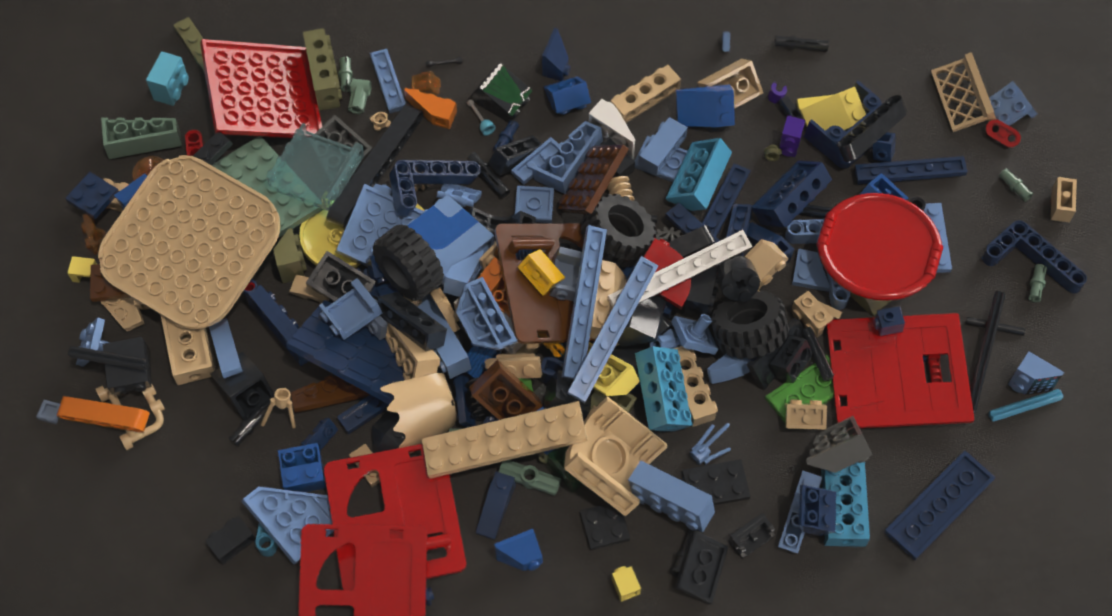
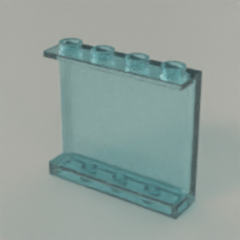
M302 123L300 128L296 129L291 142L286 144L283 154L277 158L274 168L269 170L267 174L269 189L329 211L363 159V145L355 143L353 148L306 131V125Z

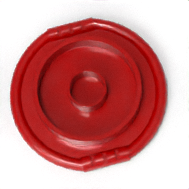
M883 193L856 195L834 206L825 215L816 243L822 265L836 283L855 295L880 301L906 298L925 288L935 279L943 251L940 234L933 221L923 210L903 198Z

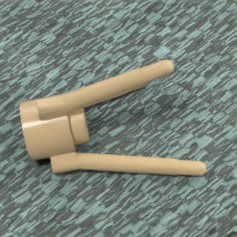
M279 388L275 391L274 398L270 399V405L261 426H265L274 405H276L280 409L288 408L292 428L296 427L292 401H290L291 393L288 389Z

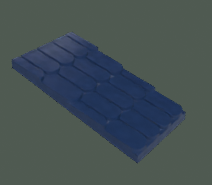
M326 300L322 302L325 307L332 304ZM318 307L304 322L302 327L289 339L287 349L390 405L394 400V396L391 393L381 391L380 388L388 384L404 381L403 373L405 372L402 366L398 367L396 353H392L386 338L379 340L365 325L343 340L340 335L336 336L329 327L332 324L329 321L326 323L319 314L322 310Z

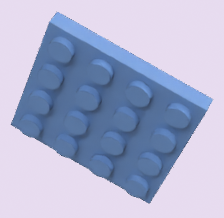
M364 184L335 252L367 266L366 259L373 255L372 247L375 240L395 225H407L411 220L418 218L423 211L415 207L408 217H401L396 213L392 196Z

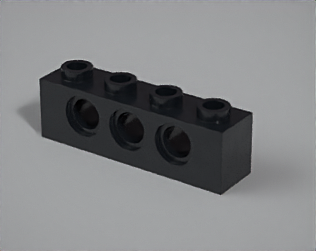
M398 292L379 296L378 305L382 311L380 316L425 351L444 346L447 332L444 326Z

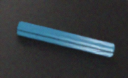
M1056 389L990 410L988 415L990 420L994 422L1060 401L1063 398V394L1060 389Z

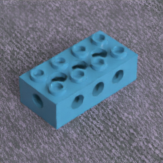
M653 346L635 353L649 430L675 432L692 426L691 412L689 410L688 396L678 349Z
M865 461L862 463L857 462L836 473L821 469L822 489L836 492L835 533L824 535L825 546L866 547L870 540ZM843 521L848 522L850 525L844 524Z

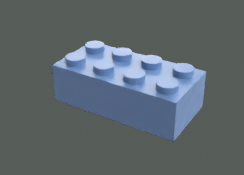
M641 460L628 479L632 494L639 499V503L650 505L658 513L664 512L668 514L669 518L676 522L681 521L685 523L691 530L703 532L715 513L711 495Z

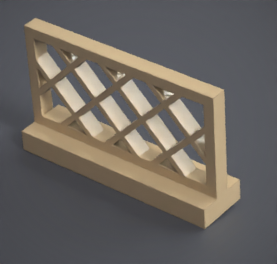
M972 52L965 54L966 58L931 70L953 132L986 120L990 122L996 119ZM965 66L962 74L954 72L956 67ZM945 72L948 73V76L944 81L938 79L937 74ZM952 75L960 78L956 85L948 82ZM963 79L971 82L968 89L960 87ZM946 86L954 88L950 95L943 93ZM957 90L965 92L962 100L954 97ZM969 94L976 96L973 104L965 101ZM951 100L959 103L956 110L948 108ZM962 105L971 107L967 115L959 112ZM976 109L981 111L983 116L974 118L971 117V114ZM957 115L965 118L963 123L954 125L953 121Z

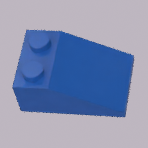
M730 84L676 90L677 122L684 126L696 127L735 125L734 90Z

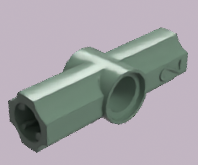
M510 460L502 461L499 470L500 473L515 477V482L522 484L526 489L534 488L554 496L561 482V478L539 471L532 465L525 466ZM531 474L535 477L532 480H527L525 476Z

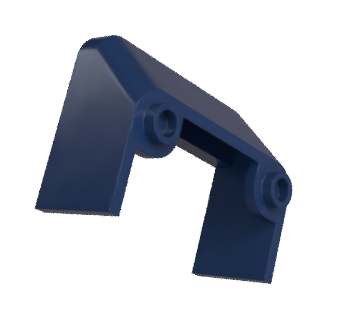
M859 80L855 82L854 87L867 114L848 131L843 130L839 126H831L825 131L811 119L804 135L811 144L833 163L844 169L853 165L873 145L857 159L845 162L837 145L838 142L882 104L880 98Z

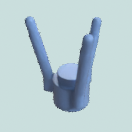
M726 423L705 444H702L715 427L712 424L698 443L691 448L690 455L698 464L702 462L708 464L711 460L731 450L728 447L709 456L711 451L708 447L730 426L729 423Z

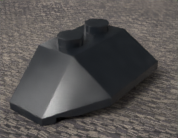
M387 411L372 426L373 453L397 449L405 440L406 436L404 433L393 430L399 421L400 416L398 413Z

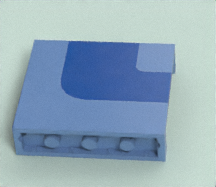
M449 195L437 200L435 205L424 210L418 218L411 220L407 224L409 228L419 233L428 242L430 248L434 250L436 257L441 262L440 265L443 267V273H447L452 265L480 250L486 252L494 244V235ZM444 284L439 285L436 289L444 287Z

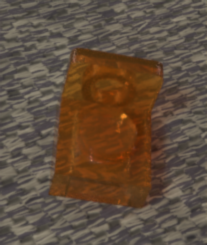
M432 71L412 76V89H416L419 92L431 90L435 95L439 94L441 82L439 77Z

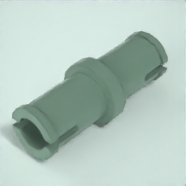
M345 57L339 59L340 71L338 73L341 79L340 89L345 92V86L347 92L350 91L351 78L353 77L351 59L349 57H346V63Z
M1008 168L1000 173L999 177L1024 202L1033 196V192L1023 184L1020 178L1018 179L1011 173Z
M1042 264L1035 265L1033 278L1030 280L1031 290L1028 299L1032 302L1041 301L1042 290L1046 285L1044 279L1047 267H1044Z

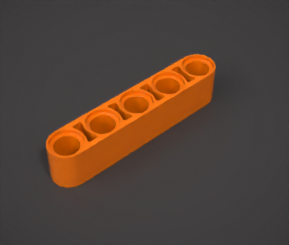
M63 396L56 416L70 421L144 433L150 413L139 408Z

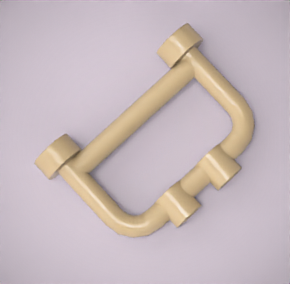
M103 385L96 388L102 402L110 399L112 404L121 405L117 395L112 394L108 388L104 389ZM153 385L146 388L142 393L156 421L154 424L146 427L144 433L125 430L126 433L119 437L126 450L134 447L132 443L156 432L163 425L164 417L161 411L165 410L160 399L155 400L154 395L157 393Z

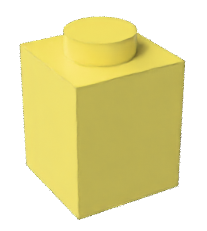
M625 566L619 567L614 571L615 573H612V582L621 602L640 595L641 588L632 566L628 568Z

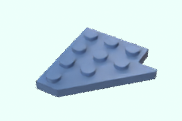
M257 487L241 500L293 564L300 560L302 528L307 524H333L331 512L329 511L328 495ZM326 529V537L333 533L334 530Z

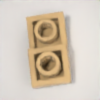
M295 276L289 293L306 300L310 298L320 303L324 300L329 301L326 297L306 286L309 277Z

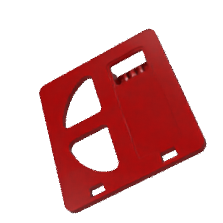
M423 444L331 461L325 465L324 473L333 524L423 526L427 530V535L443 533V535L427 538V550L444 547L447 551L446 557L427 561L426 579L459 573L466 568L465 553L450 476L447 474L434 478L428 477ZM421 450L422 455L410 457L409 452ZM359 462V468L348 470L347 464ZM373 471L379 473L385 510L358 517H349L347 515L348 504L356 485L367 474ZM334 530L335 537H338L339 530ZM390 531L391 538H403L404 531ZM346 543L337 548L343 589L353 590L355 588L356 548L353 543Z
M305 525L301 531L299 616H316L315 610L318 605H351L354 607V616H425L427 530L423 526ZM326 529L339 530L338 537H326ZM390 531H404L403 538H391ZM346 543H353L356 547L355 588L353 590L319 589L316 585L317 578L327 558L340 546Z

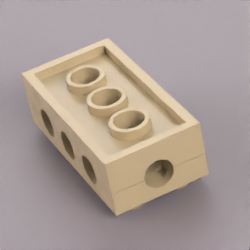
M161 315L172 375L177 385L211 377L210 373L215 368L206 328H185Z

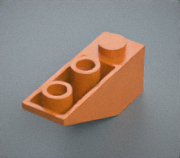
M404 89L406 101L414 108L422 110L423 116L430 123L450 129L457 113L456 102L451 99L436 97L433 94L422 93L416 89Z

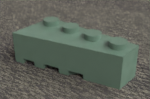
M101 118L103 146L109 159L182 146L181 132L176 118H152L151 120H143L142 118H135V120H125L124 118L109 120L108 118Z

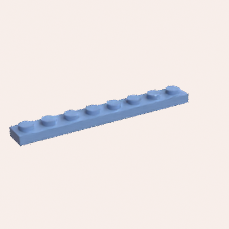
M591 225L586 227L562 371V377L572 380L576 377L587 356L607 233L606 229Z
M642 256L639 258L567 394L583 403L586 402L658 265Z

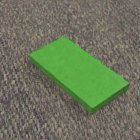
M826 355L825 357L831 368L830 358ZM816 363L802 371L794 383L787 381L766 395L765 399L786 423L785 403H790V400H802V404H810V400H820L822 404H826L834 398L833 380L824 381Z

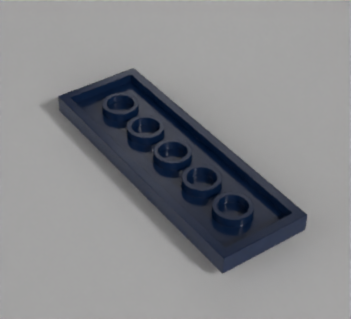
M964 451L884 533L912 559L916 560L996 477L969 453Z

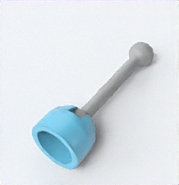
M468 100V106L472 107L481 121L480 130L483 135L492 134L496 128L493 122L484 120L475 107L474 101Z

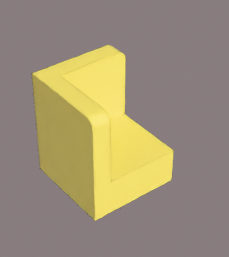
M72 256L68 269V275L72 282L80 283L81 277H91V265L97 264L95 259Z

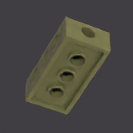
M324 28L303 32L319 111L340 107L339 100L342 99L330 37L325 35Z

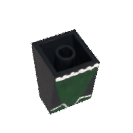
M499 62L468 99L473 100L475 104L507 121L510 117L514 119L520 112L518 108L521 104L525 106L530 100L529 94L532 90Z

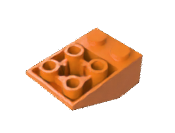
M494 257L478 278H484L500 310L511 318L501 264Z

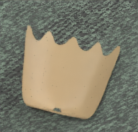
M443 373L412 378L380 388L381 391L391 393L394 396V400L387 407V410L396 412L400 416L393 430L404 433L406 438L399 448L423 444V438L444 434L456 422L455 403Z

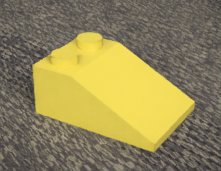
M855 87L839 92L800 110L806 127L812 119L825 131L831 126H839L847 131L866 115Z

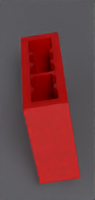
M661 238L660 240L654 239L644 258L658 265L655 272L684 259L676 250L670 247V243ZM691 278L657 294V296L664 298L667 302L681 310L690 292Z

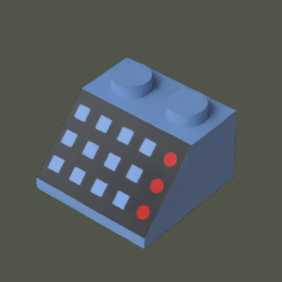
M1028 352L1008 385L1014 391L1024 395L1048 392L1053 390L1064 372L1033 353Z

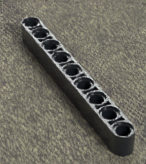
M407 104L403 106L329 209L327 221L343 228L346 227L363 185L366 184L374 187L375 183L379 182L423 118L422 110Z

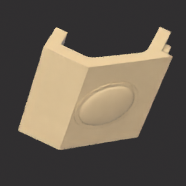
M607 396L597 407L593 406L584 421L588 441L570 445L567 449L564 469L626 516L639 505V499L632 494L628 479L640 460L650 464L667 448V443Z

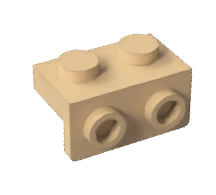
M809 291L793 302L791 310L795 319H799L805 328L811 327L816 338L823 333L824 326L833 320V317Z

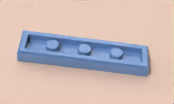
M383 49L372 52L370 57L389 113L400 111L406 103L388 50Z
M227 318L222 319L210 326L209 329L223 378L243 371Z

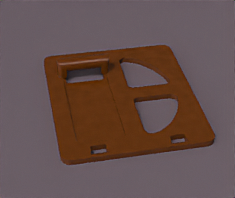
M581 223L497 225L494 233L513 331L517 342L521 344L567 342L573 310L572 301L566 299L559 300L556 297L550 296V291L542 296L518 268L523 260H517L515 254L519 250L540 249L543 250L544 254L553 263V256L560 247V238L573 242L583 250L584 241L583 235H581ZM537 333H547V337L538 338ZM589 338V342H594L596 340Z

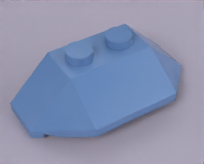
M481 277L465 284L456 314L473 346L501 350L516 343L517 339L484 278Z

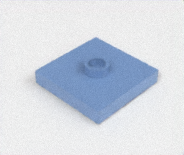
M517 186L515 214L523 211L536 217V222L552 223L554 188Z

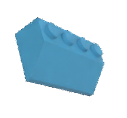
M721 138L691 143L666 196L667 201L676 205L680 203L691 211L707 209L732 154V151Z

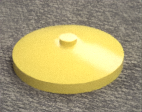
M335 201L323 203L324 209L301 224L299 237L303 253L316 266L325 252L328 251L356 268L361 264L335 252L345 229L327 221L328 211Z

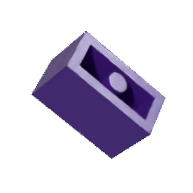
M787 115L779 146L784 156L796 157L805 120Z

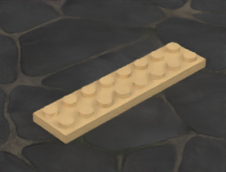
M579 401L422 439L429 478L588 441Z

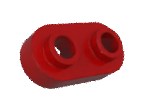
M991 120L986 126L987 134L1003 145L1010 148L1019 145L1021 141L1020 133L1002 121ZM994 126L999 127V131L996 133L992 131ZM1011 135L1015 136L1013 142L1008 141V137Z

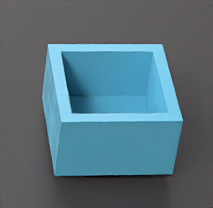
M161 51L146 81L155 101L174 106L176 100H179L183 87L187 85L189 77L181 57Z

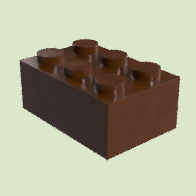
M498 359L469 387L472 396L499 420L535 412L542 407L540 398Z

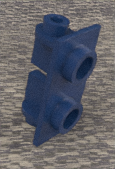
M329 417L320 420V423L312 431L314 434H309L300 444L303 446L318 443L321 451L339 429Z

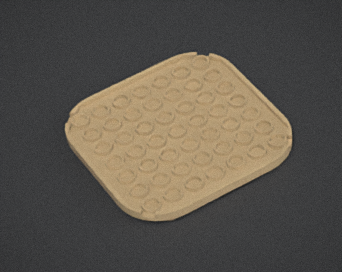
M180 155L178 158L170 160L166 159L155 166L102 240L98 253L100 270L105 279L114 287L172 322L189 329L210 327L229 313L275 245L280 233L279 214L266 196L201 159L188 155Z

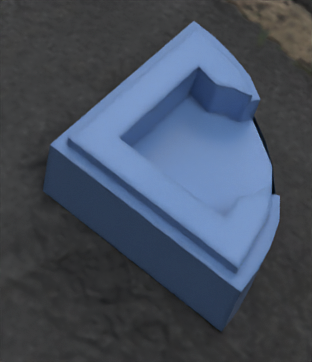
M723 32L722 50L730 52V33Z

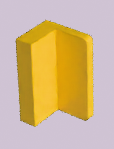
M540 249L529 254L518 266L520 271L542 296L546 295L557 283L565 279V276Z

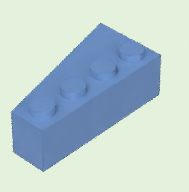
M587 121L583 122L569 135L565 142L559 143L556 146L557 149L543 157L541 163L535 164L532 167L534 180L566 194L569 190V183L579 173V166L587 159L589 149L602 143L601 127Z

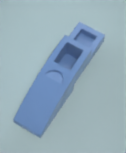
M726 353L707 368L709 382L711 384L720 383L749 373L750 370L746 364L750 360L754 361L757 357H754V359H738L736 356L733 358Z
M802 471L778 545L779 548L798 554L804 532L799 527L800 485L819 488L822 477Z

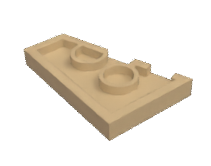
M128 297L100 301L127 332L145 324L140 309L134 305V298Z

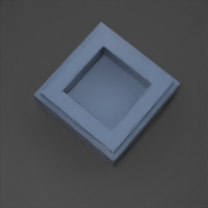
M44 400L36 418L41 421L57 424L59 417L56 415L60 404Z

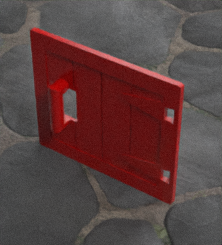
M958 313L903 316L905 321L903 332L880 336L878 329L875 330L873 318L835 319L826 325L831 370L834 374L832 380L837 423L851 416H854L859 428L974 422ZM834 342H840L841 350L834 351ZM942 354H948L952 382H943L940 365V356ZM923 355H927L931 383H926ZM840 397H846L847 406L841 407Z

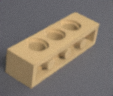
M666 65L663 68H658L649 77H644L638 84L628 87L622 94L615 95L611 103L618 109L623 120L627 123L675 93L676 90H679L681 78L669 65Z
M683 346L674 348L678 349L681 366L690 368L688 370L682 369L691 412L692 427L715 420L718 408L715 401H711L709 396L711 395L708 384H704L701 367L696 365L695 352L685 349ZM688 383H695L697 386L690 387ZM695 400H702L704 403L697 404Z

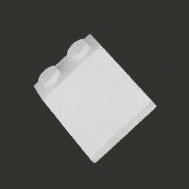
M601 99L589 112L588 122L601 127L603 143L611 139L617 145H625L629 148L627 154L634 159L635 139L618 109L611 102Z

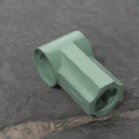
M352 79L348 110L353 114L360 115L364 113L367 96L371 94L372 84L370 80Z

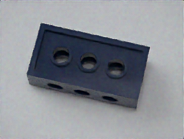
M797 161L751 209L761 225L787 227L815 199V196L827 187L832 178L822 162Z

